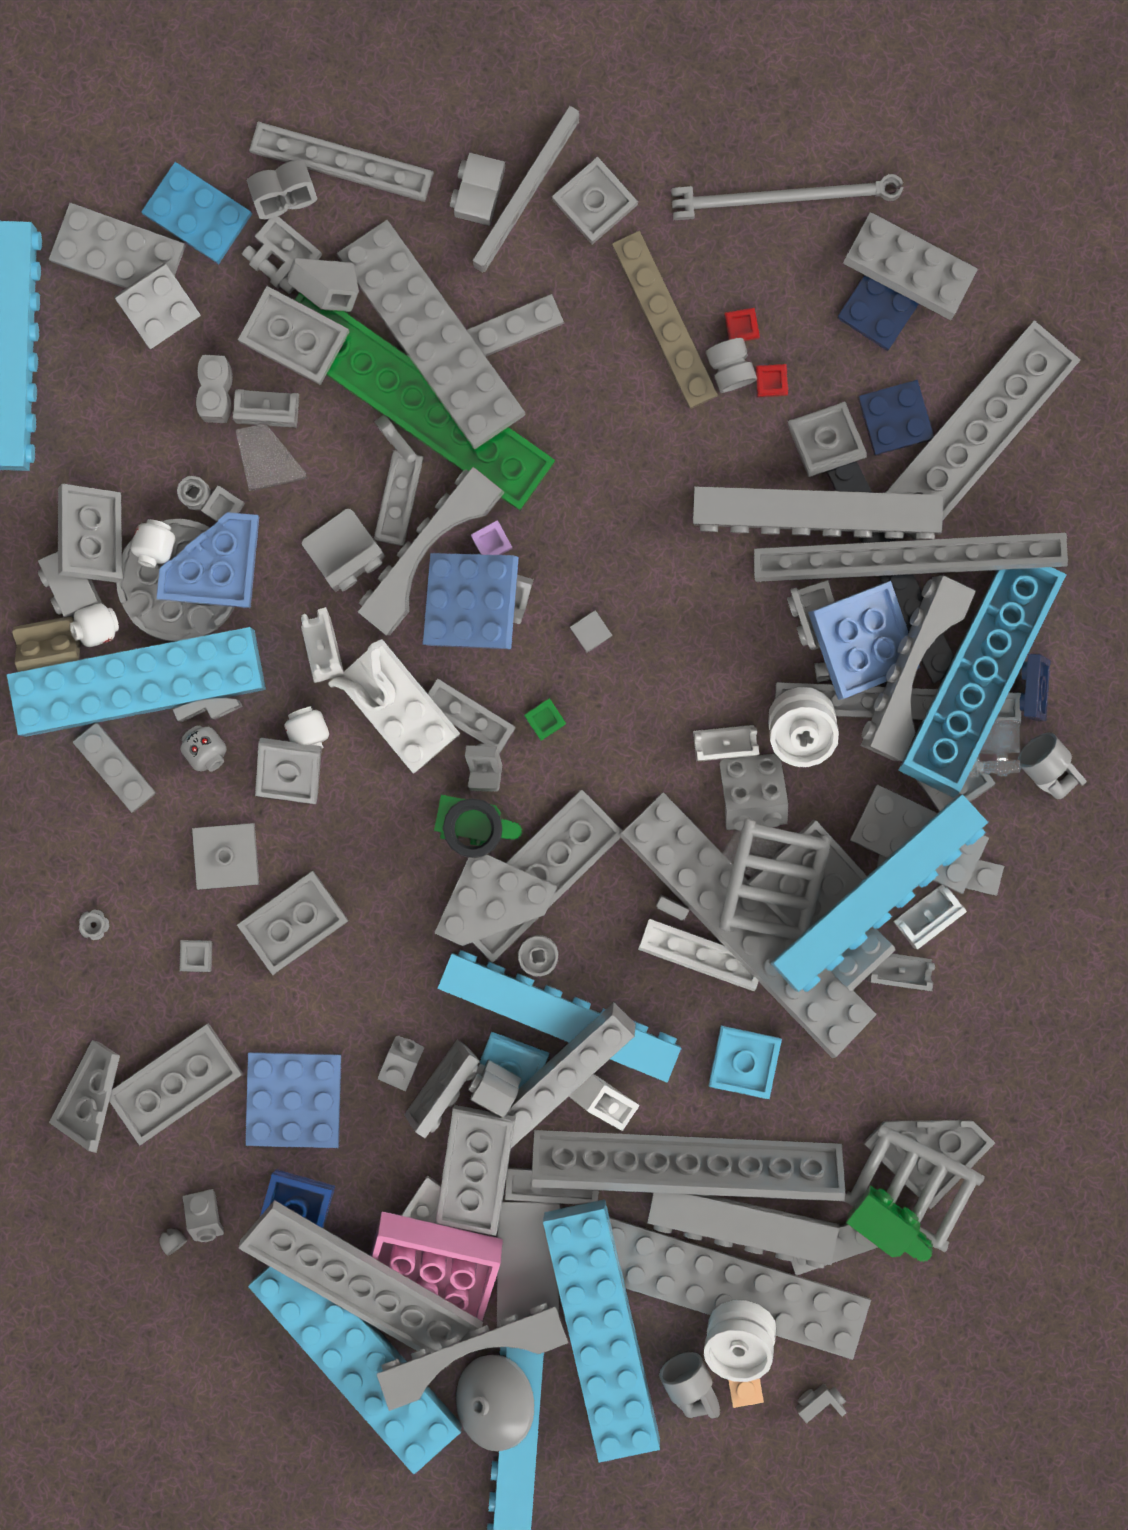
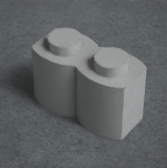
M469 153L467 161H461L458 178L462 179L459 190H453L450 207L454 208L455 217L488 226L491 225L505 172L504 161Z
M303 160L287 162L276 170H265L255 173L246 180L259 219L274 218L283 214L288 209L304 208L317 200L313 183Z
M202 355L198 364V379L201 387L196 397L197 411L204 422L227 423L231 414V400L228 392L233 380L232 368L225 356Z
M490 1060L485 1065L479 1063L477 1072L471 1079L472 1082L468 1088L472 1092L470 1100L504 1118L517 1096L521 1077Z

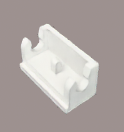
M326 607L318 609L317 618L308 619L306 614L301 617L302 633L315 683L344 675L332 621Z
M749 725L693 731L696 762L759 755L756 727Z
M940 885L893 922L912 947L919 949L967 911L947 887L945 888L943 885Z

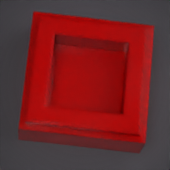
M755 308L724 313L728 340L743 338L745 342L760 338Z
M786 364L759 365L755 367L757 397L788 396Z

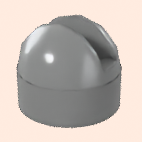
M168 1229V1235L162 1233L159 1238L160 1246L167 1256L173 1254L187 1242L184 1235L177 1229Z

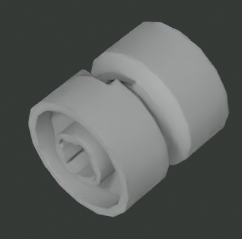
M735 338L719 343L706 351L710 365L713 369H718L714 377L720 393L741 388L757 380L752 362L745 361L748 354L743 338Z
M534 935L528 937L522 943L518 952V960L521 968L526 973L532 976H544L555 968L558 962V950L556 944L550 938L544 935Z

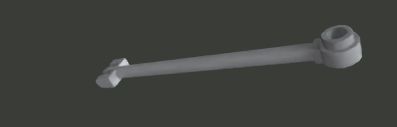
M888 174L881 181H876L875 183L693 197L692 186L677 187L671 189V196H684V199L673 200L672 208H685V211L674 212L673 220L694 219V209L872 195H875V197L881 196L886 201H894L900 197L904 187H900L903 185L902 179L894 174ZM893 185L896 188V192L888 194L885 191V186Z

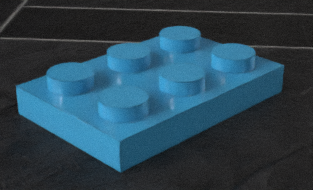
M176 162L142 210L144 216L217 264L221 262L252 215L251 211Z

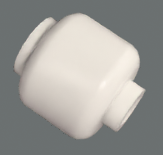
M148 519L146 523H141L137 526L130 549L138 557L137 562L139 564L155 568L156 563L164 564L169 561L175 543V536L170 531L171 527L157 520Z
M102 603L77 610L74 614V622L70 623L73 638L80 640L86 647H93L112 641L115 632L119 629L115 612L112 608H107Z
M310 706L288 715L289 720L286 721L284 727L290 742L301 745H317L324 748L322 742L328 739L329 731L320 711L312 710Z

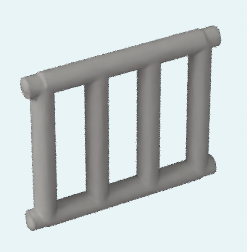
M745 818L719 928L730 930V927L794 939L796 941L811 927L832 837L830 835H821L818 838L757 825L755 820ZM753 836L815 849L816 854L813 867L749 855ZM750 867L808 879L806 896L804 898L741 885L745 868ZM738 897L801 909L798 928L734 915Z
M880 1125L877 1133L880 1137L852 1192L848 1191L845 1194L844 1202L852 1207L857 1203L867 1190L890 1143H893L907 1150L887 1190V1193L894 1200L893 1203L896 1202L919 1157L936 1165L912 1210L919 1218V1222L923 1219L947 1171L964 1179L936 1234L920 1227V1231L926 1235V1238L932 1240L934 1248L946 1252L949 1244L947 1239L975 1186H980L985 1176L893 1129Z

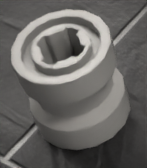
M188 476L182 479L177 488L180 501L192 510H201L212 495L211 489L205 481L196 476Z

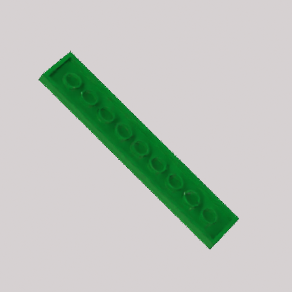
M298 294L295 301L349 329V334L326 374L328 377L382 415L384 414L389 420L460 470L464 471L467 469L470 471L473 467L504 491V494L501 496L504 501L517 510H522L555 463V459L509 427L474 449L407 355L344 311L320 309L303 294Z

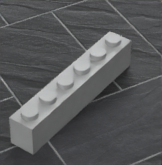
M614 1002L519 1088L517 1096L506 1114L516 1117L511 1148L635 1037L636 1023Z
M654 1193L648 1218V1224H653V1229L659 1232L672 1233V1229L683 1231L684 1237L694 1240H702V1237L705 1236L714 1238L715 1244L725 1247H732L733 1243L744 1245L745 1251L755 1254H763V1250L775 1252L776 1258L786 1261H793L794 1257L806 1259L807 1265L816 1268H824L825 1264L832 1265L839 1231V1224L712 1195Z

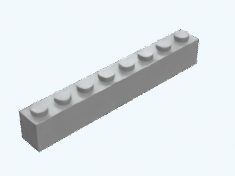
M695 487L694 526H700L701 532H718V527H730L731 533H749V528H761V534H779L780 529H792V535H810L811 530H823V536L840 537L841 531L854 532V537L872 538L873 532L885 533V538L903 539L904 533L916 534V539L933 540L935 535L942 533L944 495Z

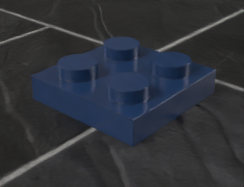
M865 275L837 319L888 351L919 303Z
M918 380L858 397L874 456L930 441L934 437Z
M1028 654V662L1024 661L1022 665V680H1026V691L1021 692L1020 711H1024V716L1033 721H1047L1051 661L1041 654Z

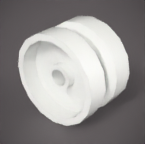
M797 687L785 691L774 700L769 709L768 717L770 742L774 753L783 762L798 767H810L822 763L832 755L838 745L839 731L832 701L824 693L813 688Z
M732 1300L720 1304L712 1311L709 1318L704 1346L705 1361L710 1369L720 1377L734 1382H749L761 1378L769 1371L773 1361V1346L776 1338L775 1320L762 1306L746 1300Z

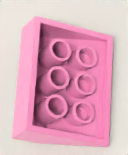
M382 1211L370 1256L482 1321L501 1264L503 1239Z

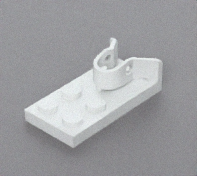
M382 639L372 643L368 650L344 671L343 676L336 677L328 683L331 688L335 686L345 690L413 774L460 735L459 731Z

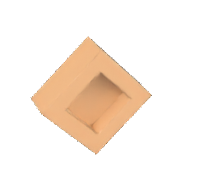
M760 1378L749 1382L728 1380L733 1408L764 1403Z

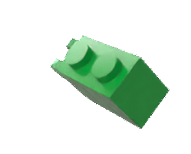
M441 795L434 831L441 832L440 839H445L443 824L446 814L452 806L466 799ZM492 805L501 817V812L498 809V807L496 805ZM469 810L458 817L454 829L457 838L459 836L471 838V845L480 846L487 841L492 828L490 820L484 813L477 810ZM501 819L503 827L501 838L515 840L521 836L522 829L521 825H518L519 823H512V821Z
M870 1185L849 1211L846 1223L891 1257H900L905 1251L913 1258H917V1261L928 1262V1259L932 1256L933 1244L932 1240L926 1238V1235L920 1231V1222L917 1215L906 1207L901 1209L893 1203L894 1200L891 1195L883 1189L879 1188L876 1190Z

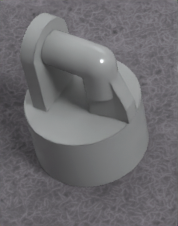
M1044 733L1035 737L1019 754L1018 764L1040 789L1050 793L1056 799H1063L1077 784L1083 786L1087 782L1072 765L1070 751L1053 733ZM1066 771L1068 775L1059 782L1057 778Z
M687 1352L667 1361L661 1368L659 1377L670 1400L688 1418L707 1414L710 1418L719 1417L720 1406L711 1387L713 1383L712 1377L702 1357L697 1353Z

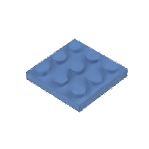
M430 553L423 645L511 649L519 557L514 555Z
M891 581L881 583L808 612L838 700L848 698L887 682V672L893 664H896L900 655L898 653L899 644L905 636H908V630Z
M249 1052L246 1146L339 1148L341 1054Z

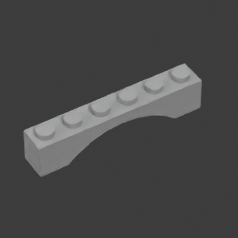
M473 467L470 471L465 469L455 481L457 488L451 495L446 493L435 506L438 512L432 519L427 517L416 530L419 535L412 544L408 541L397 554L400 558L393 568L390 565L387 566L378 578L381 583L373 592L370 589L361 598L359 604L362 607L358 613L385 635H391L409 613V596L412 580L419 562L432 544L453 527L468 520L486 516L504 494L502 489Z
M944 575L932 577V580L927 581L922 591L924 598L920 608L918 607L911 616L910 624L912 626L908 636H905L899 644L898 653L900 655L897 662L887 672L886 681L888 683L885 690L875 700L874 709L876 711L873 718L863 728L861 735L864 738L861 743L862 747L893 761L904 760L915 735L911 716V692L917 667L926 650L935 639L950 626L964 619L976 592L975 590Z
M547 1303L529 1309L531 1315L519 1319L518 1315L515 1314L499 1320L501 1327L489 1330L488 1325L470 1331L472 1338L460 1342L457 1336L441 1342L442 1349L430 1353L429 1348L411 1354V1361L400 1364L398 1358L382 1364V1371L377 1373V1377L388 1410L391 1411L419 1400L426 1387L441 1370L454 1360L470 1352L493 1347H512L541 1354L567 1344L568 1341L556 1307L548 1308Z

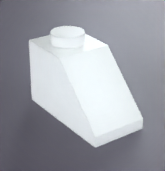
M594 1074L569 1096L586 1111L622 1131L640 1106Z

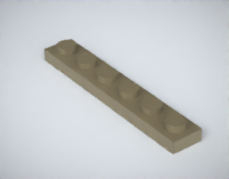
M638 231L612 243L615 254L689 409L716 398L718 394L641 232Z

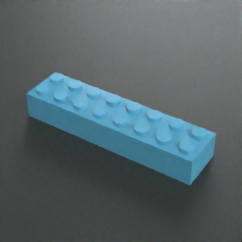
M1052 567L996 571L898 769L899 771L953 798L961 792L1067 574Z
M251 627L7 674L18 735L25 737L176 708L205 699L227 698L266 690L255 630Z
M963 794L954 798L770 964L795 991L799 992L803 989L805 992H808L820 982L821 979L818 977V974L825 968L828 971H832L845 959L841 954L847 948L855 950L868 938L865 934L866 931L871 927L878 929L892 917L888 912L894 906L902 908L915 896L912 892L913 889L918 885L921 888L925 887L939 875L935 870L941 864L945 867L953 863L962 854L959 850L964 844L967 846L972 845L986 833L982 828L988 823L987 820Z
M604 1199L544 1212L543 1225L598 1462L660 1450L659 1431L606 1201Z
M270 1266L265 1268L251 1281L248 1287L413 1474L418 1472L461 1433L462 1424L429 1386L426 1387L419 1400L391 1411L388 1410L377 1373L382 1371V1364L398 1358L400 1364L407 1361L375 1326Z

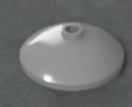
M501 1355L479 1357L465 1368L458 1382L456 1392L458 1416L464 1430L476 1444L487 1450L504 1451L521 1443L531 1428L535 1405L529 1380L515 1362Z

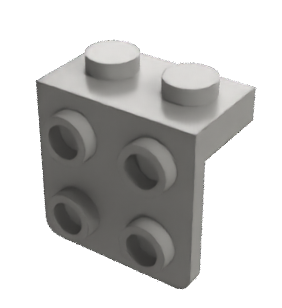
M345 509L302 541L304 549L335 592L339 589L345 591L357 582L356 577L365 571L368 574L377 569L382 564L381 560L385 557L351 509Z
M828 580L800 590L797 588L790 589L792 596L787 598L792 615L794 617L799 616L802 626L796 627L800 641L803 646L809 645L811 650L818 649L820 646L808 612L835 602Z
M776 754L727 758L720 761V773L725 800L726 830L736 829L742 831L745 818L755 820L757 825L771 828L787 824L788 799L781 759Z

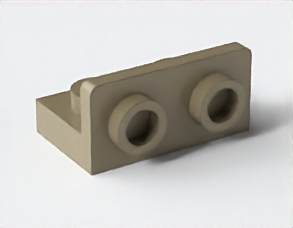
M68 616L13 627L12 633L17 645L15 655L17 671L21 672L78 661L81 642L73 638L70 630V623L74 622L73 617Z

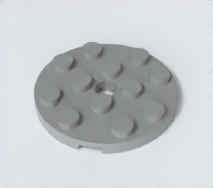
M187 519L160 521L171 527L170 531L175 536V543L169 560H172L183 551L184 547L201 533H205L209 527ZM132 540L129 542L122 554V579L116 583L117 592L126 613L141 630L158 639L175 642L209 635L229 618L235 607L158 600L159 569L164 564L156 563L155 568L139 564L137 562L138 557L130 549Z

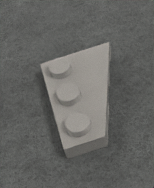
M93 1040L49 1123L86 1150L97 1153L120 1056L102 1043Z

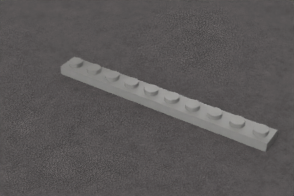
M1066 533L754 549L756 582L1068 566Z

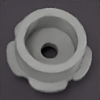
M100 910L85 912L79 919V931L85 938L90 937L92 940H99L104 936V932H107L109 929V920L104 917V913ZM92 922H96L97 926L95 928L91 926Z

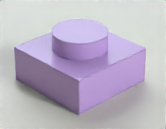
M498 520L471 534L481 555H502L513 549Z

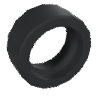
M474 798L461 800L452 806L446 814L443 824L445 840L451 849L461 856L470 858L482 857L493 851L501 840L503 830L501 817L495 808L484 800ZM465 811H481L490 820L491 834L487 841L480 846H466L456 837L454 829L456 820Z

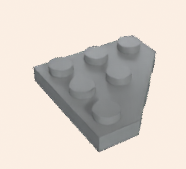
M489 855L477 858L469 857L436 928L435 934L464 946L544 916L557 886Z
M972 1120L883 1121L880 1124L969 1168H972L995 1144ZM879 1126L863 1142L871 1151L880 1137L877 1135ZM890 1143L881 1161L896 1175L907 1150ZM919 1157L905 1185L920 1197L936 1165ZM947 1171L929 1208L932 1209L961 1177Z

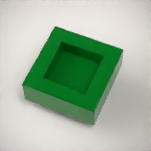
M550 698L524 715L541 741L566 725V722Z

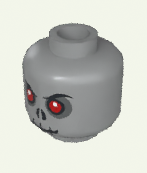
M199 725L191 728L183 735L180 750L194 770H209L212 772L224 763L223 757L227 748L213 728Z

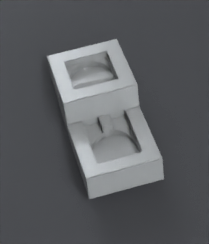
M213 698L182 705L173 709V712L180 722H184L206 710L211 719L216 720L243 706L237 699Z

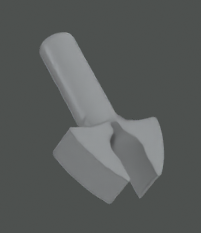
M384 414L374 421L386 439L395 447L407 463H411L416 459L415 452Z

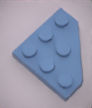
M227 512L218 519V522L205 533H201L184 547V550L160 567L157 599L251 608L259 516Z

